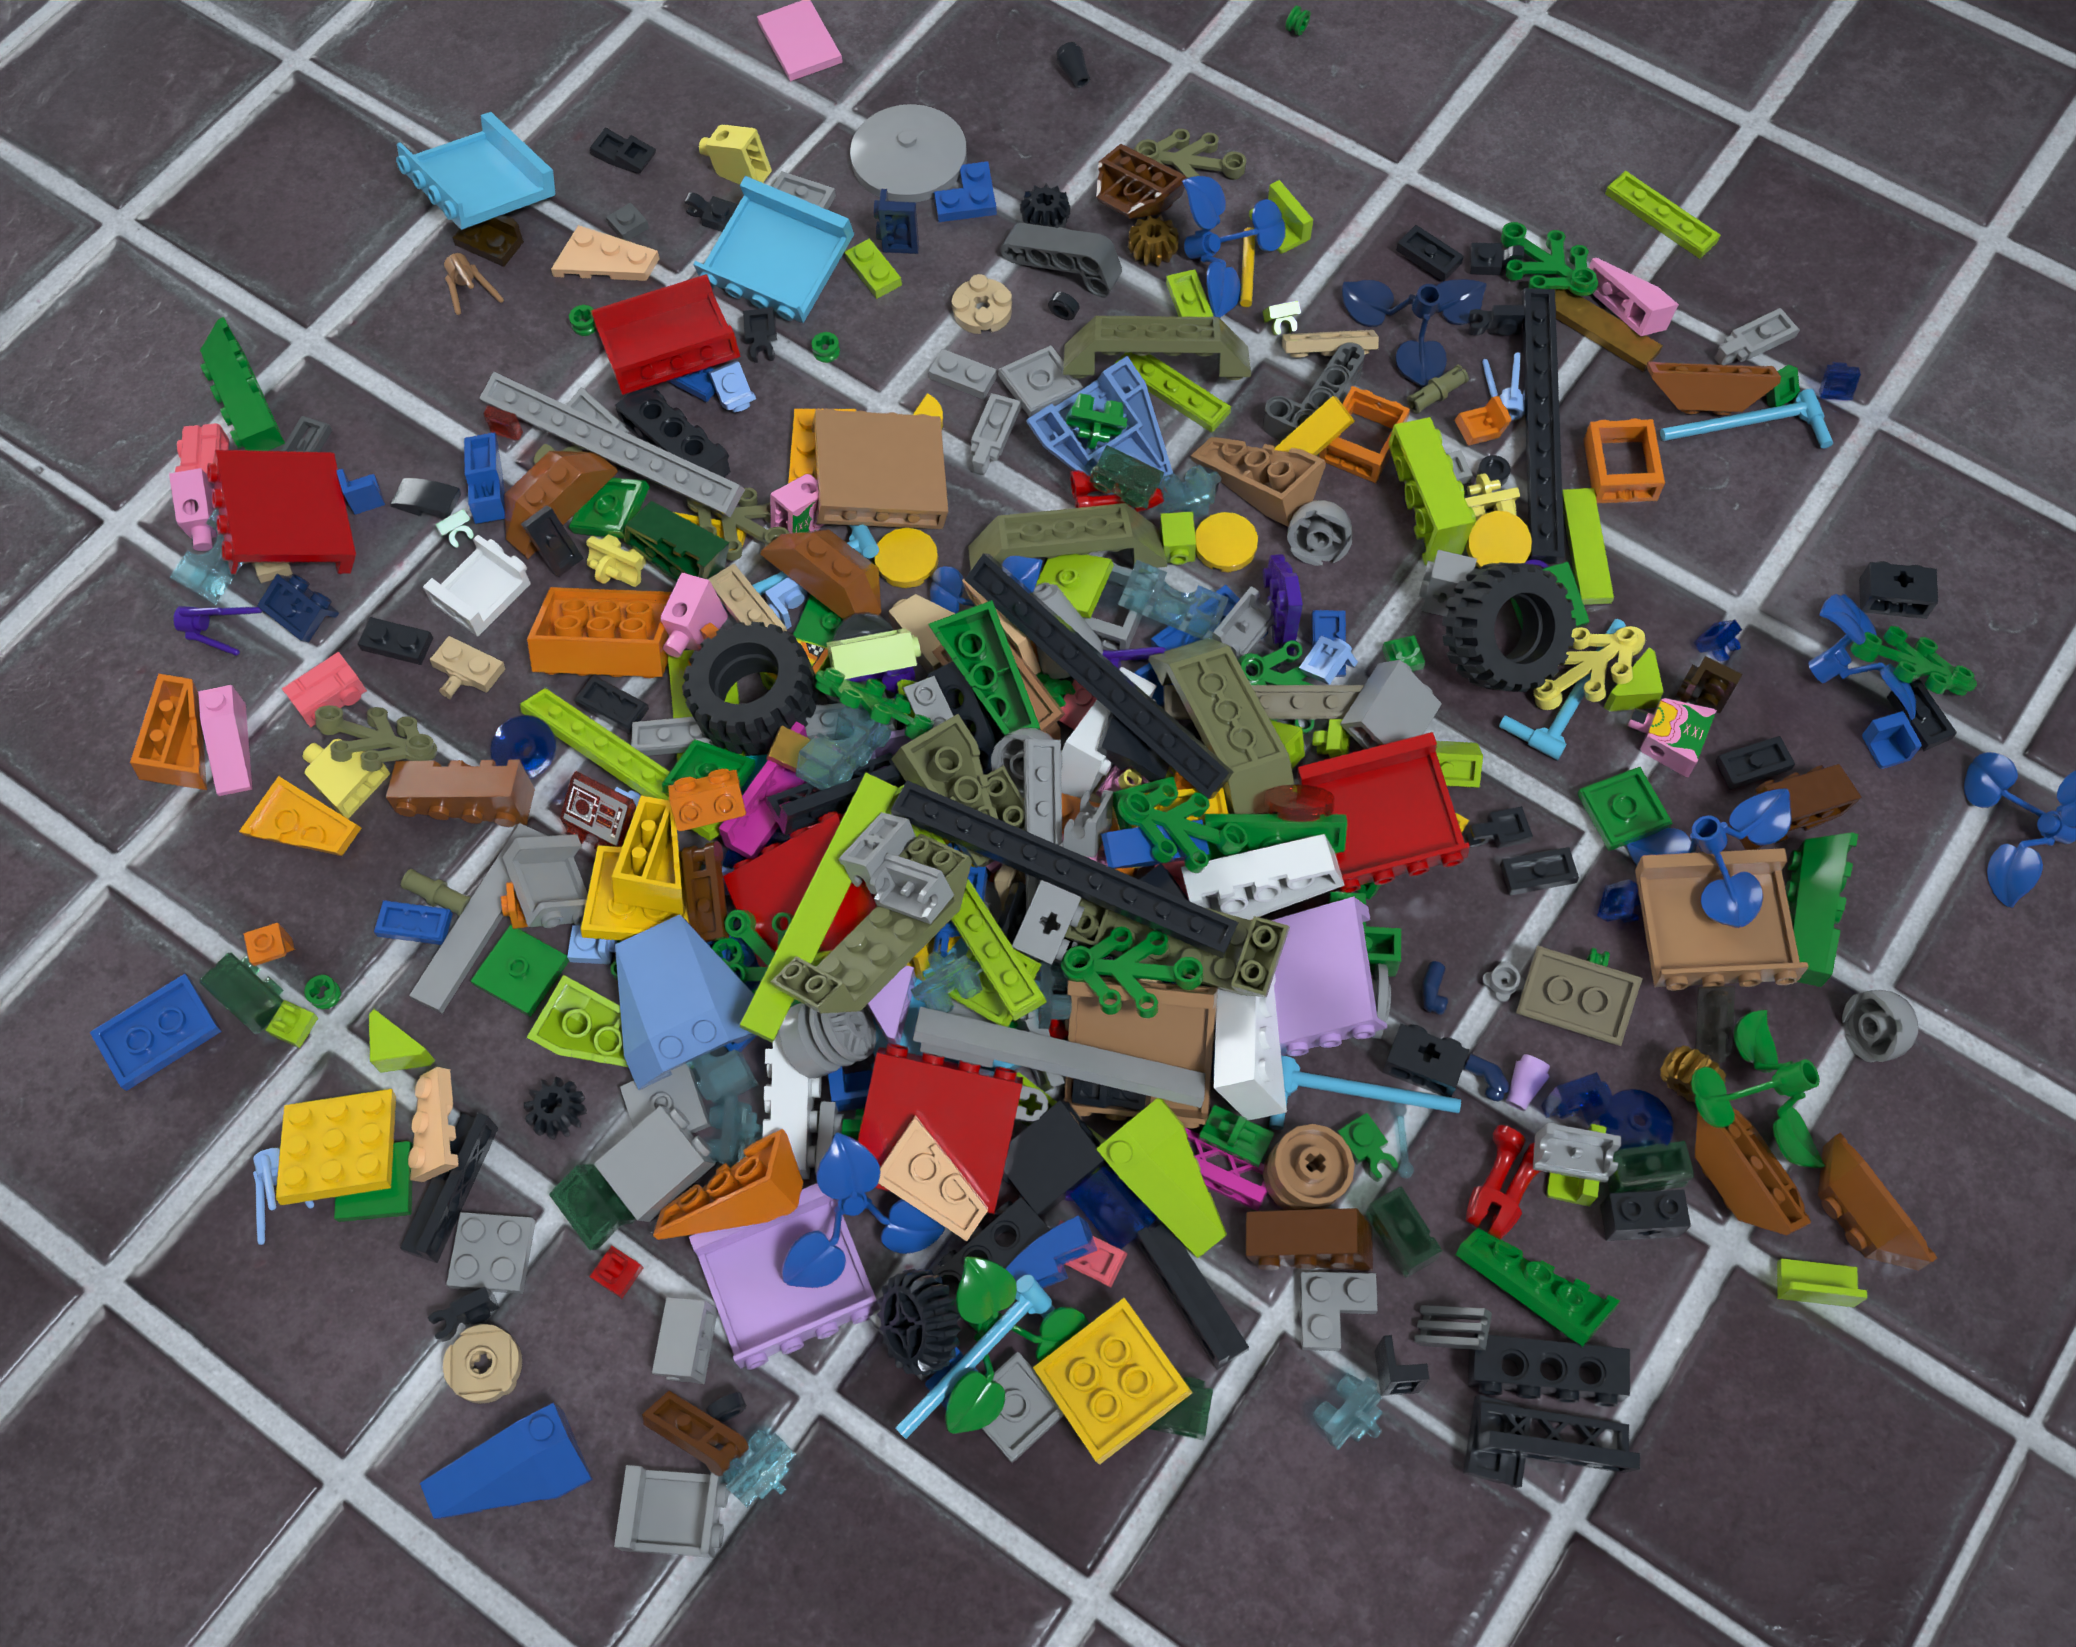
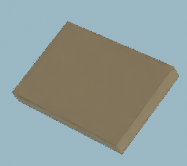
M1537 945L1516 1013L1621 1046L1643 978Z

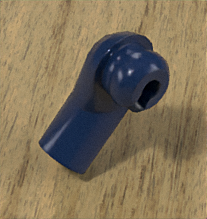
M1437 961L1429 963L1422 982L1423 1007L1429 1013L1432 1011L1442 1015L1445 1012L1448 999L1437 994L1446 968Z
M1470 1054L1464 1070L1485 1079L1488 1084L1485 1090L1487 1098L1496 1102L1502 1101L1504 1094L1509 1091V1083L1500 1067Z

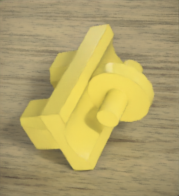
M1486 473L1479 474L1476 477V484L1467 486L1469 495L1478 494V496L1468 497L1465 500L1468 507H1472L1474 510L1476 521L1486 514L1485 509L1494 508V511H1507L1516 515L1515 500L1520 497L1518 487L1492 492L1501 488L1500 481H1490Z
M609 534L601 540L591 536L586 541L589 547L587 565L596 570L595 579L598 582L604 584L611 578H614L635 588L641 583V570L646 565V558L635 549L631 548L628 552L622 550L621 542L618 538Z

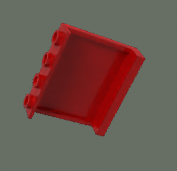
M707 274L591 310L622 395L741 357L734 331L731 325L728 326L712 292Z
M215 450L213 463H208L207 477L209 482H214L215 489L212 490L213 508L219 509L220 515H217L218 534L224 535L222 558L223 561L229 562L231 574H236L238 562H335L338 574H351L356 551L333 452Z
M1433 732L1298 767V781L1308 814H1346L1347 817L1345 851L1335 853L1344 886L1333 889L1331 892L1352 893L1361 888L1360 885L1371 882H1374L1375 885L1387 884L1395 880V876L1406 873L1409 876H1418L1428 872L1429 867L1443 864V867H1453L1461 864L1464 858L1468 857L1470 846L1469 843L1464 842L1436 754L1437 742Z
M831 812L823 815L818 819L819 824L810 829L806 827L794 831L789 835L790 840L783 844L776 843L761 850V856L754 860L746 859L736 863L733 866L734 871L723 876L736 910H747L754 915L756 919L755 931L775 952L778 949V933L772 927V920L778 913L795 915L844 817L843 814ZM863 878L859 887L851 883L820 946V952L834 950L878 906L874 900L876 895L870 893ZM783 917L780 921V926L785 930L789 922L786 917ZM754 952L759 966L768 967Z
M889 1043L886 1048L879 1047L858 1142L875 1156L881 1167L916 1115L987 1205V1212L994 1214L1023 1078L1016 1076L1017 1071L1009 1068L995 1067V1071L981 1069L979 1064L959 1060V1063L944 1061L945 1057L925 1052H923L922 1056L908 1053V1047ZM879 1183L875 1187L877 1189L890 1191Z

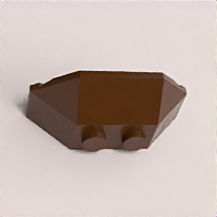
M1119 144L1098 162L1099 176L1097 179L1096 198L1098 202L1129 219L1158 215L1168 210L1182 196L1185 188L1182 181L1187 178L1184 174L1123 144Z

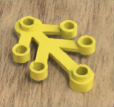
M1632 626L1620 628L1614 634H1590L1589 630L1583 627L1573 629L1571 637L1575 638L1573 643L1574 649L1582 650L1588 646L1605 648L1600 651L1567 652L1566 654L1569 657L1564 665H1579L1554 681L1545 679L1544 685L1534 689L1536 705L1543 710H1551L1558 707L1562 703L1561 692L1589 673H1591V678L1584 685L1585 697L1591 702L1601 701L1606 696L1604 682L1608 661L1619 655L1618 662L1611 668L1613 681L1617 684L1630 682L1633 678L1632 658L1638 655L1645 645L1644 632Z

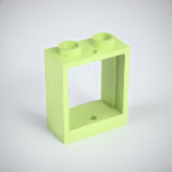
M905 628L826 643L831 668L842 672L845 675L844 679L917 666L916 657L921 656L918 637H914V634L911 635V632Z

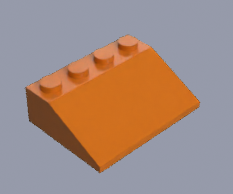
M550 587L527 637L532 672H544L550 675L571 673L581 676L597 674L610 675L612 677H663L668 663V654L663 650V646L669 638V634L661 622V615L672 592Z

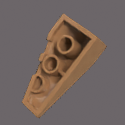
M1217 437L1209 438L1191 455L1193 462L1200 467H1208L1218 474L1221 483L1265 516L1288 527L1293 514L1304 504L1313 501L1326 466L1324 459L1302 449L1291 448L1289 452L1275 450L1274 445L1264 444L1262 448L1246 446L1245 441Z

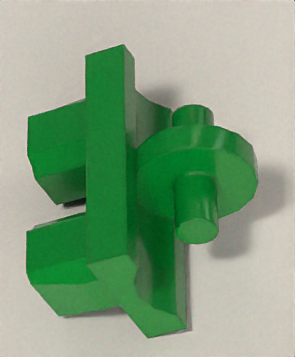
M1080 393L1068 412L1065 422L1068 426L1079 428L1078 437L1087 438V448L1095 449L1098 441L1109 443L1110 435L1117 437L1121 435L1123 429H1126L1128 418L1123 417L1122 402L1106 401L1102 413L1093 411L1094 397Z
M1214 1105L1199 1135V1140L1259 1168L1274 1133L1248 1121L1247 1118L1241 1115L1237 1116Z

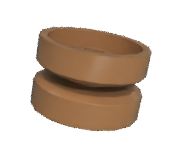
M1309 1124L1297 1126L1285 1134L1272 1148L1265 1159L1263 1178L1267 1192L1274 1202L1284 1210L1326 1209L1347 1191L1353 1181L1355 1164L1351 1149L1342 1136L1328 1127Z

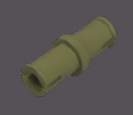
M1458 364L1439 378L1433 377L1430 379L1428 385L1407 397L1410 409H1414V413L1419 414L1434 402L1445 400L1448 397V393L1469 381L1466 370L1462 369V366Z
M409 869L401 881V888L426 899L427 904L433 907L439 905L445 909H450L458 916L462 914L471 897L447 887V882L441 879L435 881L416 872L414 869Z

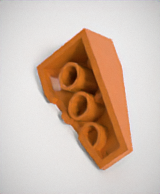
M781 1129L754 1142L743 1150L746 1157L732 1167H729L726 1163L716 1170V1175L703 1188L696 1184L662 1208L653 1236L657 1240L767 1223L780 1216L791 1214L798 1208L803 1180L787 1133Z

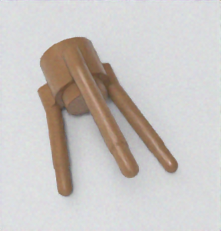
M455 253L447 257L444 262V268L448 273L445 280L450 289L456 315L461 314L456 284L467 285L469 289H473V277L498 302L502 303L504 301L498 291L479 273L476 266L470 265L465 255Z

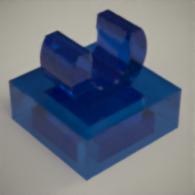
M1833 362L1832 365H1827L1819 389L1820 398L1852 401L1861 376L1859 367H1849L1847 363Z
M1736 619L1717 622L1693 643L1700 653L1712 651L1717 661H1726L1730 658L1726 653V646L1730 651L1741 648L1740 642L1735 636L1742 631V628Z
M1628 879L1605 885L1597 916L1606 922L1618 919L1626 923L1638 921L1639 916L1633 913L1634 906L1641 905L1640 897L1637 895L1638 884Z

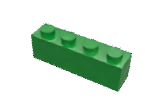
M219 318L200 349L205 361L200 366L207 380H213L215 385L210 386V389L218 404L223 402L225 406L220 409L228 426H234L235 430L230 431V434L238 449L244 447L247 451H269L285 444L284 438L250 363L225 318Z
M992 600L928 624L1005 736L1024 727L1041 730Z
M1844 833L1805 839L1797 851L1792 850L1789 856L1788 870L1792 871V877L1785 887L1799 961L1808 963L1807 970L1797 982L1822 987L1833 974L1841 931L1834 928V924L1837 925L1840 922L1845 910L1847 898L1840 897V893L1845 888L1847 878L1851 877L1853 863L1846 862L1851 848L1856 847L1859 834Z

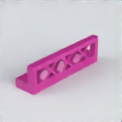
M796 721L790 730L807 737L805 726ZM768 760L742 795L746 815L723 821L719 827L724 845L740 855L754 860L779 827L766 804L767 797L808 783L811 779Z
M1185 1128L1188 1135L1187 1139L1193 1142L1197 1149L1198 1155L1194 1157L1198 1160L1206 1187L1255 1211H1259L1267 1194L1265 1182L1263 1181L1262 1186H1259L1240 1177L1239 1174L1253 1170L1263 1175L1264 1164L1260 1163L1259 1168L1199 1140L1200 1134ZM1202 1147H1204V1148H1206V1149H1208V1150H1210V1151L1203 1152ZM1216 1155L1226 1157L1231 1170H1224L1207 1162L1206 1159ZM1235 1162L1243 1166L1237 1168Z

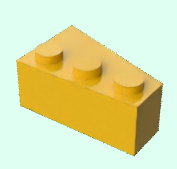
M640 796L612 874L614 902L683 915L677 827L669 800Z

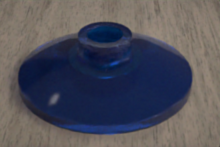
M529 715L517 716L503 723L494 734L490 748L491 759L496 762V766H507L508 760H520L529 779H533L546 771L552 763L556 752V739L552 729L543 720ZM532 746L530 754L524 756V749Z
M1637 1089L1618 1092L1608 1099L1601 1110L1599 1124L1606 1127V1134L1621 1136V1146L1615 1152L1631 1160L1652 1159L1661 1154L1672 1139L1673 1120L1665 1104L1651 1093ZM1634 1116H1641L1645 1120V1125H1637L1634 1122Z

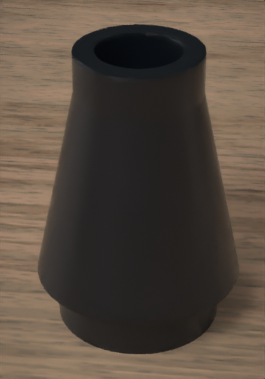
M1068 42L1062 45L1056 52L1057 64L1073 81L1076 88L1084 87L1090 82V76L1087 71L1082 48L1077 46L1075 42Z

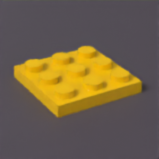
M598 845L581 926L582 938L624 941L679 914L614 902L612 874L622 847ZM679 851L683 901L682 917L689 923L682 852Z
M393 1089L284 1105L276 1187V1200L280 1205L391 1188L396 1095Z
M1125 1298L1121 1299L1033 1367L1098 1464L1103 1463L1193 1393Z

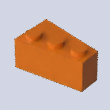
M158 673L130 761L139 780L207 790L199 695L192 679Z

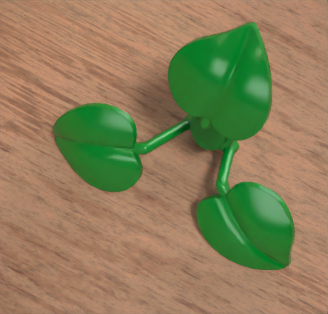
M1759 1010L1743 1016L1734 1028V1039L1740 1055L1747 1062L1754 1063L1756 1070L1763 1073L1777 1070L1776 1074L1772 1076V1081L1727 1094L1724 1081L1714 1069L1709 1067L1697 1069L1692 1075L1691 1085L1700 1115L1708 1124L1715 1128L1727 1127L1735 1120V1114L1729 1101L1774 1088L1779 1095L1790 1097L1777 1110L1780 1119L1776 1120L1773 1124L1775 1139L1780 1151L1789 1162L1795 1165L1811 1168L1825 1167L1804 1120L1798 1111L1792 1107L1798 1100L1806 1097L1805 1091L1819 1086L1820 1078L1816 1067L1807 1059L1796 1063L1793 1061L1778 1063L1776 1047L1768 1027L1767 1010Z
M966 1257L962 1279L957 1290L956 1307L960 1316L977 1332L974 1340L978 1342L1003 1316L999 1311L1008 1308L1014 1302L1017 1285L1014 1277L1001 1265L983 1258ZM1060 1307L1050 1312L1042 1321L1040 1326L1041 1336L1034 1335L1017 1325L1011 1331L1031 1342L1039 1343L1036 1350V1359L1038 1362H1041L1089 1325L1090 1322L1079 1310L1072 1307ZM989 1354L983 1358L986 1375L984 1376L979 1371H970L962 1376L951 1392L946 1409L945 1424L947 1431L952 1434L984 1428L996 1420L1003 1409L1005 1391L1000 1383L992 1381L994 1370Z

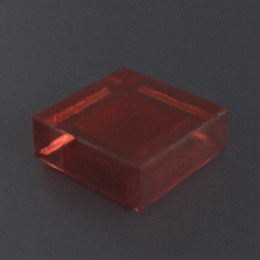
M488 405L483 415L491 433L495 432L497 435L519 440L523 431L516 414Z

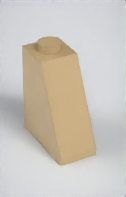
M917 594L895 603L892 609L888 611L892 628L894 630L905 628L911 632V635L914 634V637H918L921 656L916 657V659L928 674L942 667V664L932 653L941 643L928 624L955 613Z

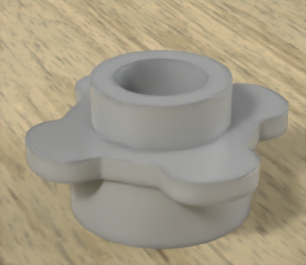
M1506 961L1500 962L1493 972H1486L1482 979L1483 984L1489 986L1495 992V998L1500 1002H1506L1511 994L1516 991H1522L1525 980L1520 977L1518 970ZM1505 979L1507 984H1502L1501 980Z

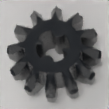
M1046 183L1043 188L1034 185L1032 191H1025L1020 204V213H1022V221L1026 224L1059 228L1066 227L1067 219L1071 214V206L1069 205L1066 192H1061L1059 186L1049 188Z
M556 1076L550 1086L546 1080L541 1079L540 1085L542 1089L539 1092L535 1089H529V1094L534 1100L524 1102V1109L529 1112L525 1120L528 1125H534L533 1130L538 1136L547 1133L549 1139L555 1140L558 1132L561 1131L565 1137H569L570 1130L568 1127L571 1125L578 1128L581 1127L582 1123L577 1116L587 1114L586 1107L581 1104L585 1100V1096L582 1091H576L577 1086L572 1081L564 1084L563 1080Z

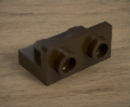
M502 215L462 230L459 229L452 237L455 246L505 267L524 243L518 223L513 218Z
M1705 656L1699 667L1692 664L1675 697L1680 699V702L1685 703L1691 699L1697 702L1699 706L1715 709L1720 714L1743 674Z

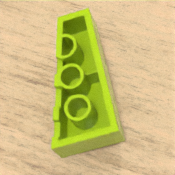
M1431 417L1394 424L1388 444L1399 481H1406L1405 501L1407 508H1414L1416 526H1414L1416 538L1417 540L1423 539L1426 552L1422 553L1424 565H1427L1428 561L1435 562L1438 550L1462 555L1471 530L1476 523L1474 510L1472 507H1468L1464 498L1462 482L1460 480L1457 481L1453 472L1452 458L1449 454L1446 455L1440 430L1435 429Z

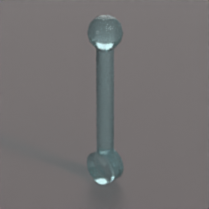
M1397 1103L1393 1106V1113L1397 1116L1402 1162L1398 1172L1401 1177L1409 1178L1412 1176L1414 1168L1408 1159L1404 1121L1407 1108L1404 1104Z

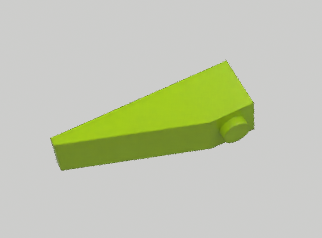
M563 975L527 1038L561 1056L628 1067L624 1058L620 1005Z
M1156 1098L1096 1149L1119 1178L1199 1258L1223 1239L1227 1233L1211 1193L1207 1190L1200 1172V1165L1197 1158L1194 1157L1183 1123L1163 1099Z

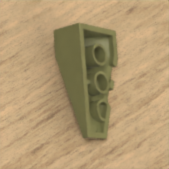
M959 714L901 746L892 757V761L905 781L913 782L998 819L996 809L992 807L987 789L989 786L986 775L983 774L980 764L978 744ZM958 845L964 854L970 856L972 864L976 868L991 859Z

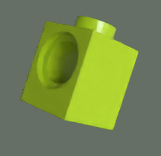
M1193 512L1162 513L1160 516V537L1167 563L1181 565L1187 562H1195L1196 538Z

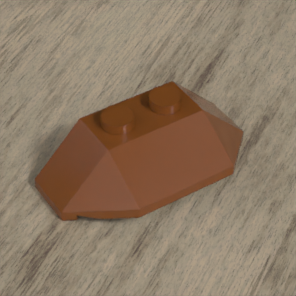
M1647 362L1646 367L1652 379L1678 410L1688 414H1697L1700 410L1712 411L1719 415L1743 412L1780 384L1781 376L1774 366Z
M549 451L504 494L506 540L529 559L537 551V548L521 523L547 505L553 509L562 525H564L618 473V470L603 457L593 452Z
M831 530L781 534L761 550L760 555L842 619L859 612L881 614L879 568Z
M1734 1108L1735 1120L1731 1125L1724 1128L1711 1126L1702 1118L1698 1111L1695 1158L1701 1165L1705 1176L1712 1181L1723 1197L1726 1207L1733 1212L1738 1221L1786 1236L1809 1225L1811 1220L1805 1213V1206L1798 1188L1756 1128Z
M1841 1132L1823 1146L1822 1161L1825 1167L1820 1169L1818 1196L1822 1200V1207L1827 1215L1837 1220L1846 1232L1845 1236L1849 1244L1855 1250L1860 1251L1865 1258L1917 1271L1936 1260L1937 1256L1927 1246L1926 1240L1862 1156L1853 1146L1848 1144V1141Z

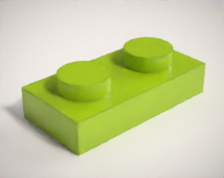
M870 238L844 252L845 260L876 299L902 286L901 277Z
M1195 269L1166 276V285L1178 317H1214Z

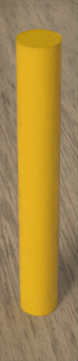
M1249 227L1244 229V231L1252 230L1254 228ZM1255 235L1243 238L1240 305L1243 307L1252 305Z

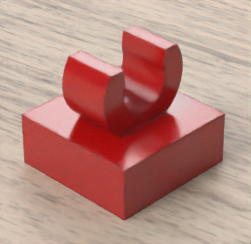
M611 1245L589 1277L614 1295L623 1299L644 1267Z

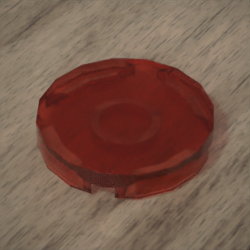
M1301 784L1282 785L1267 790L1264 795V808L1266 812L1271 815L1273 811H1276L1279 818L1288 821H1316L1320 819V814L1325 813L1327 817L1330 816L1335 807L1334 795L1326 789Z

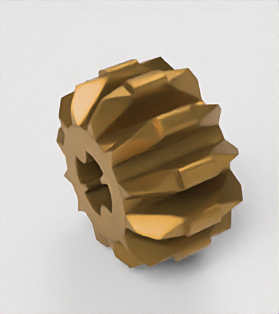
M1161 215L1157 219H1152L1151 216H1148L1146 221L1137 219L1135 226H1132L1129 231L1130 240L1128 247L1130 253H1134L1135 261L1144 260L1146 266L1150 262H1155L1159 267L1161 260L1170 262L1172 255H1175L1178 250L1179 233L1177 228H1173L1172 220L1163 221Z
M1683 1045L1676 1047L1672 1053L1667 1055L1660 1069V1076L1667 1083L1668 1088L1677 1092V1095L1686 1098L1688 1102H1695L1691 1082L1692 1075L1697 1069L1702 1067L1712 1068L1721 1076L1724 1084L1726 1082V1074L1719 1068L1718 1063L1709 1058V1055H1704L1698 1049L1692 1050L1690 1047Z

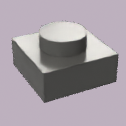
M631 202L606 217L608 225L621 239L626 241L649 229L647 220Z

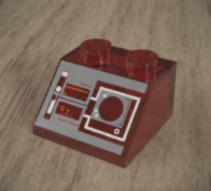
M575 770L571 776L560 819L566 829V835L578 834L581 844L585 841L593 845L596 851L598 845L622 847L633 819L636 805L633 799Z

